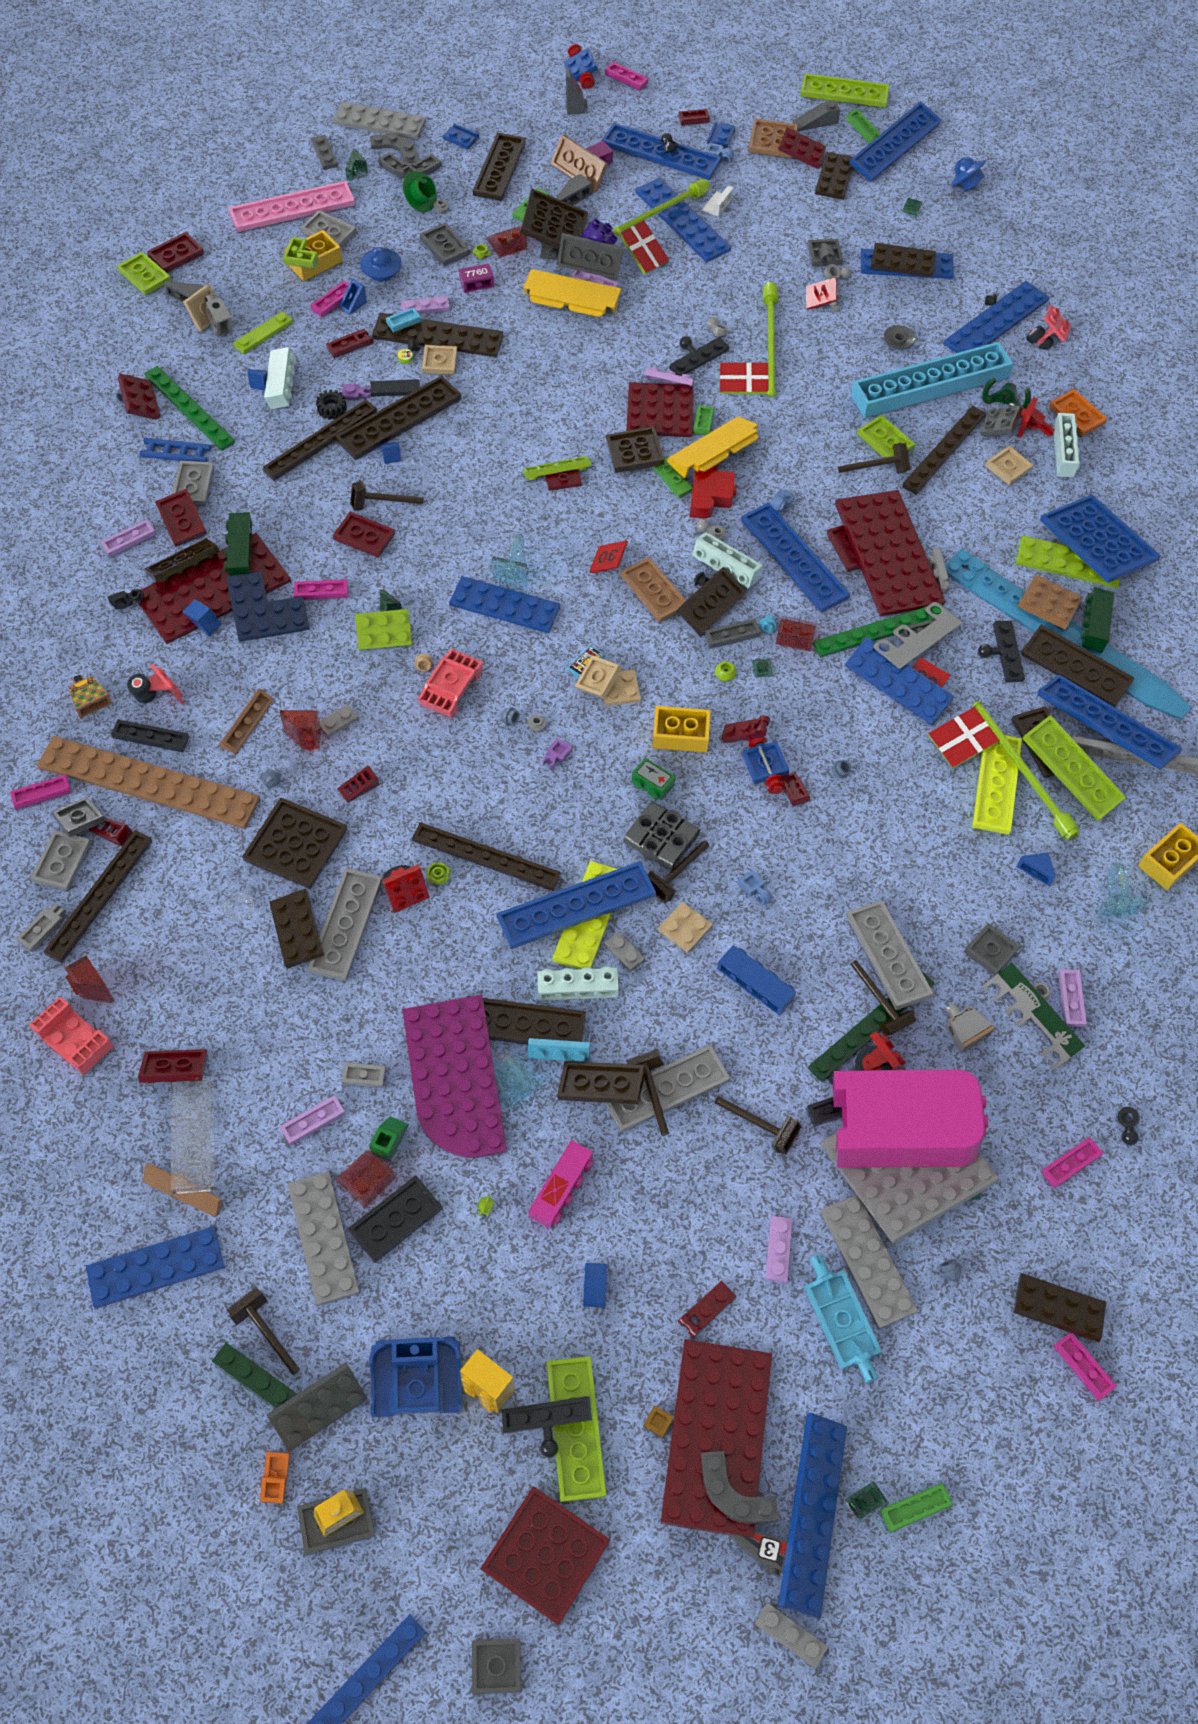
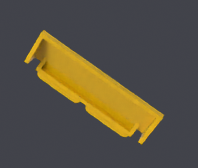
M535 269L530 270L523 287L525 294L529 293L532 303L562 309L565 305L572 312L601 317L605 314L607 307L611 308L612 313H615L622 291L618 287Z
M737 416L668 457L667 462L684 479L687 478L691 467L697 472L700 470L705 472L727 459L730 452L737 453L758 440V424Z

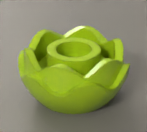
M723 661L716 666L714 674L721 681H730L735 679L737 669L733 663Z
M433 863L427 868L426 877L430 883L442 885L450 878V869L444 863Z

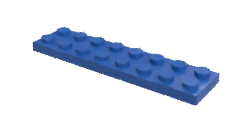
M920 101L851 158L849 163L872 182L935 129L942 119Z
M617 123L612 124L602 139L612 149L708 180L711 179L721 163L720 156L682 144L678 145L676 151L668 152L664 149L665 146L661 142V137Z
M660 177L635 189V193L652 209L678 196ZM684 200L658 214L706 263L731 251V246Z
M1025 281L997 301L996 304L990 306L945 339L943 344L955 353L991 344L1048 302L1050 297Z
M770 502L741 516V521L821 613L850 598V593L778 511L772 508Z
M1060 674L1038 691L1037 695L1045 701L1053 704L1159 770L1178 756L1182 750L1180 746Z
M641 861L501 911L496 913V917L510 949H514L656 896V891Z
M807 1413L778 1606L814 1618H821L847 1426L814 1413Z

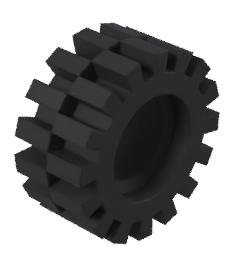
M325 390L324 394L320 393L317 396V411L324 419L327 417L328 420H331V417H333V420H335L336 416L340 417L347 410L345 396L341 392L338 393V390L334 392L332 390H329V392ZM328 403H336V404H337V405L332 406V407L326 406Z

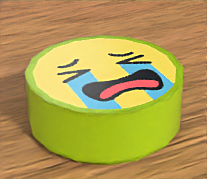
M409 349L399 350L397 352L398 361L402 364L412 362L413 352Z

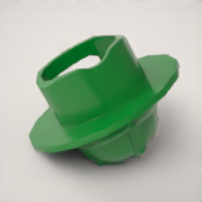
M409 172L404 177L402 184L406 201L419 212L431 211L434 203L437 201L434 181L422 172Z

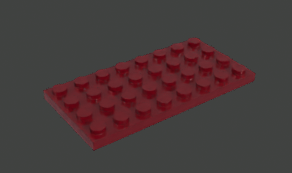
M899 490L836 499L835 506L880 617L914 611L927 607L933 602L945 604L944 596Z
M255 533L252 535L251 573L262 572L265 591L268 594L291 582V578L259 535ZM225 548L216 553L213 558H205L200 561V564L193 567L189 566L184 569V572L173 574L164 582H155L141 589L145 596L143 602L138 604L166 644L198 629L182 613L194 600L210 608L217 619L233 611L226 579L229 574L224 569V561H227Z
M684 1339L660 1524L729 1536L734 1534L754 1537L755 1524H745L729 1519L710 1501L703 1483L701 1453L724 1451L726 1473L731 1487L742 1496L758 1497L772 1353Z

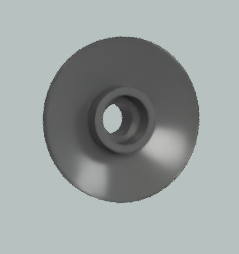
M894 325L887 328L884 332V341L894 349H908L915 343L916 337L914 332L906 326Z

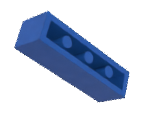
M733 945L718 961L717 969L779 1016L795 998L796 991L790 984L781 981L774 972L765 969L758 960L750 958L741 948Z

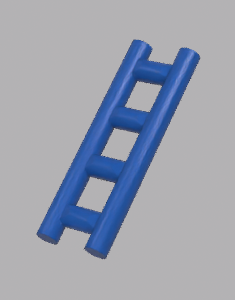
M144 438V444L148 445L146 451L140 450V457L207 462V457H203L204 451L211 450V445ZM155 446H165L163 452H154ZM171 448H181L180 453H170ZM188 449L197 450L196 456L186 455Z

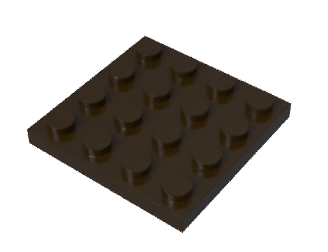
M532 188L520 233L559 249L562 233L581 236L585 229L588 212Z
M280 797L242 858L245 862L311 889L348 827L346 824Z

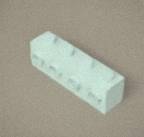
M289 347L270 351L264 395L270 409L289 406L290 399L292 398L291 387H293L292 379L295 374L294 363H296V357L294 353H291Z
M1058 413L1053 426L1057 476L1074 478L1076 471H1079L1080 468L1075 414Z
M707 532L697 538L692 556L711 566L714 570L719 571L724 567L741 586L748 589L757 583L763 567L762 564Z
M606 966L601 969L585 967L578 970L564 968L555 971L551 969L537 971L539 1001L618 997L617 968Z

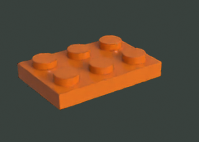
M1075 389L1051 401L1049 407L1057 415L1058 413L1075 414L1076 432L1081 437L1107 422V418Z

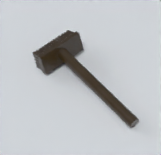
M907 443L892 445L894 456L838 466V471L842 473L895 463L897 474L910 471Z
M359 480L356 483H352L350 505L354 511L364 509L365 499L423 504L424 498L366 492L364 484Z
M706 840L701 842L663 879L653 871L647 874L656 891V897L660 898L662 902L666 903L672 900L676 890L669 883L709 846Z
M854 960L850 964L891 1018V1020L879 1026L885 1036L892 1035L917 1021L913 1010L905 1011L898 1015L858 961Z
M655 1049L648 1053L646 1052V1054L643 1053L641 1056L638 1055L629 1060L627 1059L626 1063L645 1066L644 1078L661 1136H666L669 1134L651 1074V1070L664 1066V1062L659 1051Z
M717 1096L714 1102L776 1135L772 1147L777 1153L787 1155L802 1127L798 1120L787 1116L780 1129Z
M254 1287L252 1291L245 1294L243 1298L241 1297L226 1310L236 1326L249 1316L292 1375H294L300 1368L256 1311L268 1300L262 1291Z

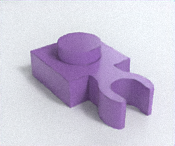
M343 384L342 395L345 396L346 400H358L359 397L370 398V393H366L371 392L370 387L360 388L359 384Z
M557 738L547 749V755L549 756L544 757L543 766L547 762H551L549 769L552 770L555 767L556 761L562 763L572 752V746Z

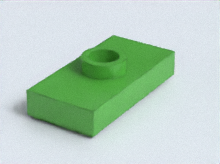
M698 405L694 434L707 435L710 433L714 407Z

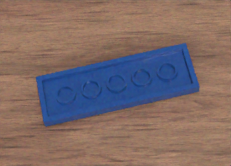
M861 249L860 251L861 274L925 277L871 269L874 249ZM936 253L932 278L953 279V254Z
M461 576L449 601L450 606L548 634L560 609V603Z
M866 637L845 663V667L932 726L954 699V696L908 664L900 669L875 650L873 647L875 642ZM879 645L881 651L887 652V650Z
M215 1226L86 1265L93 1307L95 1309L225 1268Z

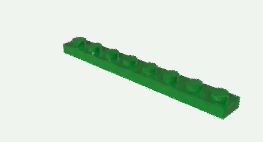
M158 365L144 373L145 377L221 451L235 444V440Z
M937 606L930 608L933 614L941 613V609ZM926 607L815 640L813 645L821 658L860 646L866 637L872 641H877L895 635L893 631L901 625L910 626L935 618L925 611ZM904 629L899 630V634L904 632Z

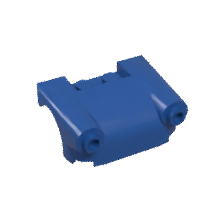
M456 1337L378 1340L375 1345L371 1346L369 1365L371 1372L370 1414L372 1418L390 1417L396 1414L462 1412L460 1341L456 1340Z

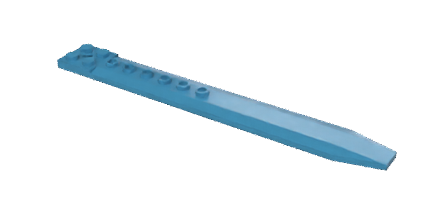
M961 548L945 565L948 577L1035 633L1039 626L1043 625L1082 647L1083 639H1080L1083 628L1070 621L1065 630L1017 607L1026 591L990 569V566ZM963 567L968 568V570L963 571L962 569ZM1108 644L1102 653L1082 647L1133 676L1135 679L1126 693L1144 705L1180 720L1191 709V706L1164 680Z

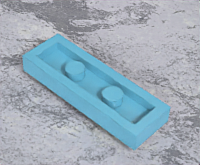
M529 1038L528 1058L589 1062L590 1042Z

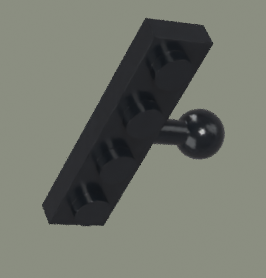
M684 336L680 339V347L687 349L690 353L671 363L669 369L675 372L676 375L682 376V374H687L729 351V346L721 337H718L695 349L691 338Z
M995 620L993 628L998 648L982 644L978 648V654L982 658H987L990 655H1000L1005 682H1023L1025 676L1012 621Z
M833 1070V1071L829 1074V1081H830V1083H831L832 1085H833L834 1071H840V1070ZM833 1097L807 1105L806 1108L814 1127L842 1118V1107H834Z
M588 1396L501 1409L503 1433L505 1434L543 1428L544 1441L541 1443L540 1451L546 1458L554 1457L559 1449L557 1442L553 1440L552 1427L592 1421L590 1397Z

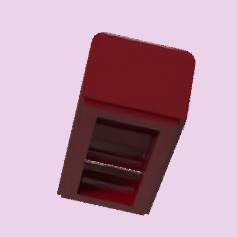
M367 766L337 789L345 801L349 803L379 786V779L370 766ZM355 784L358 789L355 790V788L352 785ZM349 788L352 794L349 795L346 789Z
M105 817L104 823L106 824L101 830L97 829L99 825L89 829V832L121 847L133 833L127 824Z

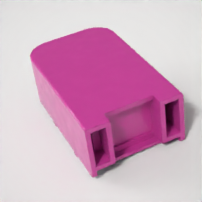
M959 1069L834 1071L833 1103L834 1107H842L843 1129H837L836 1136L837 1168L969 1166L978 1158L983 1139L986 1137L988 1115H984L986 1096L982 1095L979 1081L973 1074Z

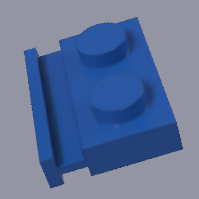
M714 122L707 139V144L714 143L728 148L735 126Z
M455 123L443 135L444 140L469 149L479 138V133Z

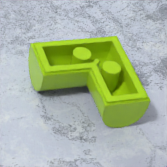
M291 237L282 259L286 265L316 269L318 253L305 250L307 239Z

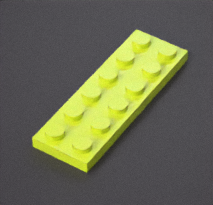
M1005 735L1020 755L1022 738ZM1000 742L986 749L981 754L972 828L1009 835L1012 827L1018 767Z
M590 861L582 882L617 869ZM612 912L563 930L552 961L576 969L591 968Z

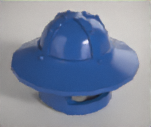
M970 157L961 158L955 165L954 171L956 175L951 186L960 183L965 192L969 188L976 186L985 177L980 168L986 163V160L974 161Z
M374 247L365 253L360 260V268L363 273L376 281L391 279L399 272L402 266L401 257L398 253L382 247Z

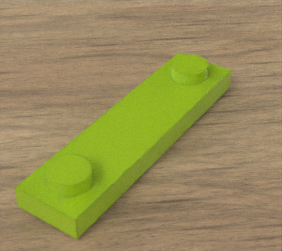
M281 311L233 342V346L244 355L291 325L293 319Z
M587 456L526 467L522 471L526 479L535 480L538 479V476L573 469L585 470L588 466H591V460Z

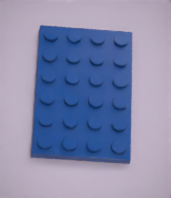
M1092 494L1041 515L1040 521L1107 583L1155 563L1161 557L1157 551Z

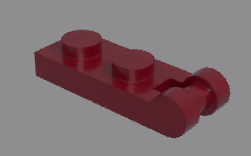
M361 329L326 343V347L333 358H337L361 347L372 345L374 340L369 336L366 329Z
M761 715L758 719L725 724L721 740L725 743L764 737L767 734L766 726L769 725L770 718Z
M721 1280L696 1305L678 1320V1323L682 1327L685 1326L689 1330L688 1334L694 1338L732 1303L737 1296ZM694 1316L700 1321L697 1325L691 1321Z

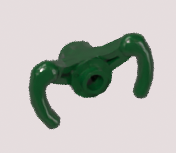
M991 378L986 383L982 393V400L986 404L997 401L1012 407L1020 406L1021 410H1023V408L1027 409L1028 404L1031 403V390L1029 388L1025 389V401L1021 405L1016 396L1015 384L1006 383L1000 391L989 395V390L995 384L996 379Z

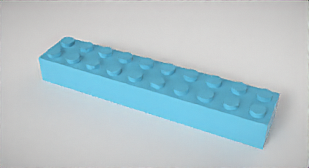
M995 342L853 381L851 397L863 417L867 418L986 385L991 378H995L996 381L1007 379L1010 377L1013 362L1001 344Z

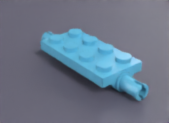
M818 1254L817 1258L814 1256L809 1259L817 1274L816 1281L805 1285L804 1290L840 1369L843 1370L852 1365H858L865 1383H870L871 1380L873 1382L879 1377L870 1359L881 1354L882 1350L845 1271L832 1273V1271L828 1270L823 1255Z

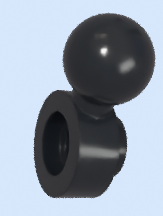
M669 133L662 135L661 142L665 146L664 149L668 152L676 151L679 144L673 141L672 135Z
M1124 1107L1118 1112L1117 1116L1119 1123L1125 1127L1121 1138L1125 1144L1134 1145L1139 1139L1134 1127L1138 1125L1140 1115L1136 1109ZM1127 1114H1132V1121L1126 1120Z

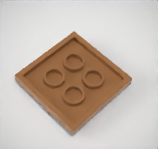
M754 119L748 152L792 158V156L778 150L786 128L788 127L797 132L798 124Z
M1035 575L1017 607L1066 630L1083 597L1076 592L1063 588L1059 584L1048 581L1044 577Z

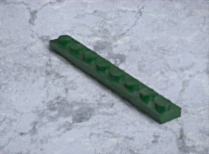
M921 970L930 988L933 987L935 983ZM888 997V998H887L888 1002H889V1003L891 1004V1006L894 1008V1006H893V1004H892L890 998ZM881 1004L808 1066V1069L821 1082H824L833 1070L840 1068L871 1041L870 1035L876 1031L880 1033L882 1031L879 1028L880 1025L891 1020ZM910 1006L898 1010L894 1008V1010L900 1015Z

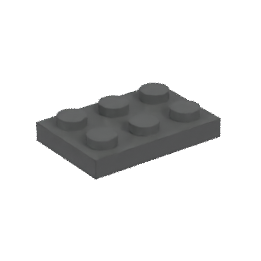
M446 222L420 233V239L444 266L470 255L468 246Z
M366 1488L353 1491L364 1513L327 1537H324L314 1518V1508L329 1498L297 1506L306 1556L375 1537Z

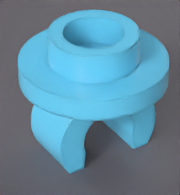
M766 614V617L762 618L759 622L760 630L767 633H772L776 630L777 623L773 619V615Z

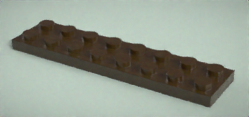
M379 313L372 333V339L408 344L409 339L413 338L415 341L420 342V346L424 347L425 345L456 346L457 352L497 358L504 334L503 331L426 319L393 332L386 323V318L393 314Z
M441 375L337 434L335 439L356 460L462 399L461 393Z

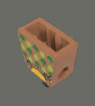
M76 675L72 679L74 684L69 686V691L80 719L112 704L108 692L94 677L90 676L84 679L82 675Z

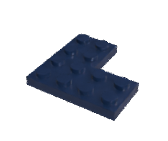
M262 572L226 577L239 642L310 630L303 596L268 602Z

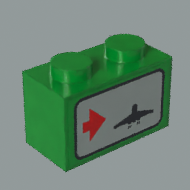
M644 758L632 772L631 782L638 789L646 790L652 798H658L662 801L675 786L676 776L649 759Z

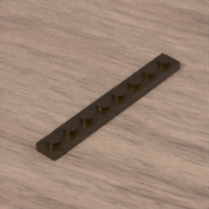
M365 399L263 466V472L275 481L334 442L337 434L376 413L377 408Z
M972 405L903 482L902 487L917 495L983 420L986 412Z
M421 822L412 837V840L416 843L551 891L555 890L561 877L560 871Z
M134 830L44 950L46 956L63 963L152 843L151 837Z

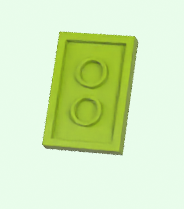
M143 252L117 265V270L145 296L162 287L164 282L171 281L170 276Z
M883 415L875 418L857 431V435L883 458L894 456L892 446L894 444L907 443V452L913 450L916 445Z
M408 609L354 614L358 650L412 645Z

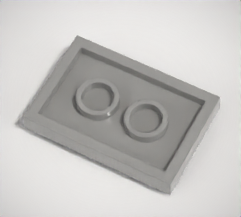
M320 210L300 227L301 233L308 236L324 230L340 247L356 233V227Z
M179 461L172 494L187 488L194 505L206 506L214 471L213 462Z
M54 830L30 878L31 881L69 891L91 845V840L76 835L69 837L64 832Z

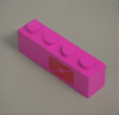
M572 1140L569 1142L529 1209L530 1218L550 1229L554 1224H559L563 1216L561 1213L564 1206L568 1207L574 1197L571 1195L575 1188H580L584 1180L582 1175L585 1170L589 1172L594 1164L592 1159L593 1151Z

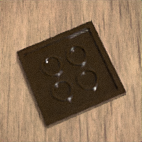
M654 426L606 435L615 473L664 465L663 453Z

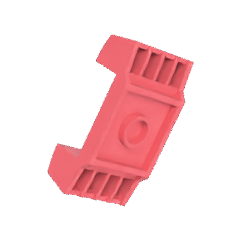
M451 648L447 655L441 659L426 682L418 698L420 705L453 718L458 711V701L472 680L477 681L483 670V662Z
M59 997L29 1024L34 1033L83 1076L114 1048L108 1037L99 1029L96 1031L73 1011L70 1004L62 997Z

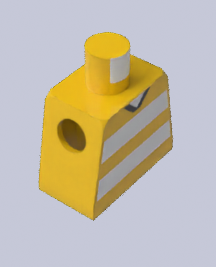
M346 1489L314 1508V1518L324 1537H327L364 1513L354 1492Z

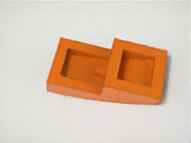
M266 1452L260 1502L284 1503L291 1452Z

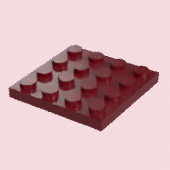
M629 382L626 431L654 426L657 436L692 438L694 385L690 387L689 385Z
M533 1486L480 1570L559 1626L611 1540Z

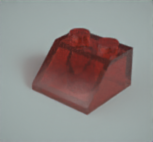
M521 226L486 237L499 258L527 249V236L520 233Z
M782 616L776 644L810 652L817 623Z
M280 710V717L286 735L300 748L308 751L320 749L322 729L318 711Z
M86 955L65 967L68 973L65 978L76 995L81 994L82 998L86 1000L106 1003L114 1002L106 984Z
M366 1150L335 1180L365 1208L395 1180L393 1170L378 1156Z

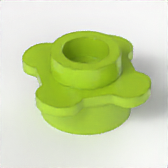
M478 244L472 251L478 259L491 255V251L488 250L485 244Z
M490 1194L480 1198L477 1204L479 1216L481 1214L489 1215L494 1204V1199L489 1198Z

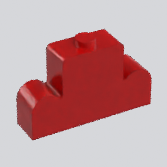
M718 464L705 472L701 470L697 472L695 470L690 517L707 519L712 516L714 507L731 508L733 496H736L737 486H734L735 473L718 471Z

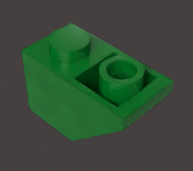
M389 1116L378 1127L369 1145L371 1154L391 1162L409 1124Z

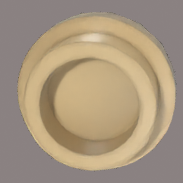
M420 654L415 659V666L419 671L426 672L433 665L432 658L427 654Z

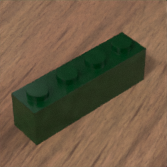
M250 512L229 513V520H226L228 534H225V541L228 547L225 548L227 561H224L225 572H228L229 576L251 573L253 523Z
M1094 587L1091 593L1088 592L1085 599L1087 605L1083 612L1086 615L1082 622L1084 629L1080 636V639H1083L1082 647L1101 653L1104 651L1109 642L1115 592Z
M227 1342L212 1360L218 1369L273 1409H276L297 1395L296 1392Z

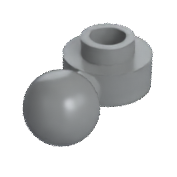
M830 264L825 268L824 276L827 280L835 277L837 279L839 277L848 279L851 276V271L847 267L839 269L837 265Z
M711 317L707 320V327L712 329L713 335L721 338L727 335L728 328L719 324L717 318Z
M701 519L696 524L699 532H707L721 541L724 540L726 532L721 526L715 525L711 527L706 519Z

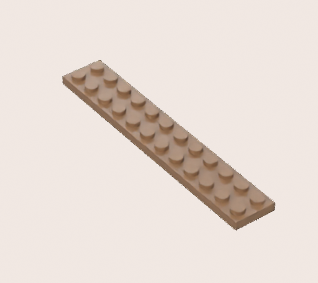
M56 736L52 737L37 764L38 769L62 776L67 775V777L243 829H246L260 800V796Z

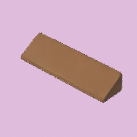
M259 688L223 737L218 747L237 754L274 698Z
M146 1163L143 1176L144 1183L213 1217L218 1215L223 1206L220 1197L150 1163Z

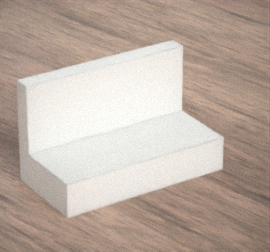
M727 186L723 193L716 191L704 206L703 211L719 217L732 200L733 187Z

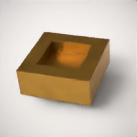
M654 1405L643 1427L663 1439L674 1417Z

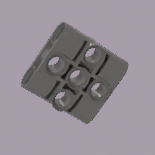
M651 801L627 831L623 842L642 853L647 860H654L672 871L697 839L701 829L681 818L678 811H669Z

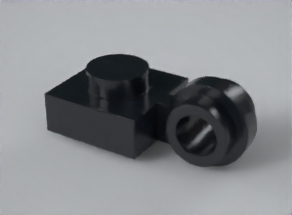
M133 589L128 594L125 591H121L108 596V600L118 610L133 605V602H143L145 595L142 590Z

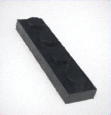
M117 719L111 733L114 739L178 752H184L189 740L188 733Z

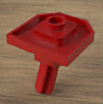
M1033 398L1031 404H1028L1027 409L1023 408L1019 418H1022L1017 434L1018 437L1022 438L1026 427L1033 430L1039 428L1047 436H1051L1054 432V429L1044 421L1045 416L1035 408L1038 400L1036 398Z

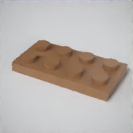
M566 135L561 136L550 163L571 178L579 174L584 176L591 182L592 192L598 190L608 163Z
M650 557L620 571L622 579L659 623L678 614L676 610L686 601Z

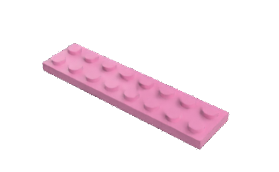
M342 181L228 208L236 231L241 232L311 216L318 210L328 212L354 206L355 200L347 182Z

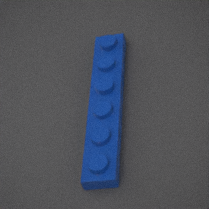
M411 1614L307 1724H342L427 1633Z

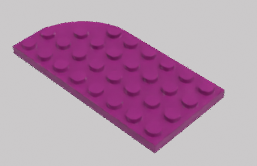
M482 994L402 1009L416 1112L423 1131L438 1147L456 1156L480 1158L508 1153Z

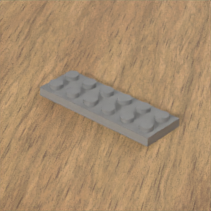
M349 102L341 103L333 119V124L384 134L394 133L401 137L417 140L426 122V117Z
M348 868L344 869L320 934L324 956L310 961L308 966L309 973L347 981L382 884V876Z
M882 900L846 912V917L896 1010L933 998V992Z
M711 1045L651 1072L663 1113L730 1082L728 1073ZM645 1078L643 1080L639 1105L605 1103L620 1133L656 1117Z
M329 1171L287 1183L316 1305L321 1306L360 1294Z
M855 1195L821 1209L820 1213L878 1330L917 1313L918 1309L859 1197Z

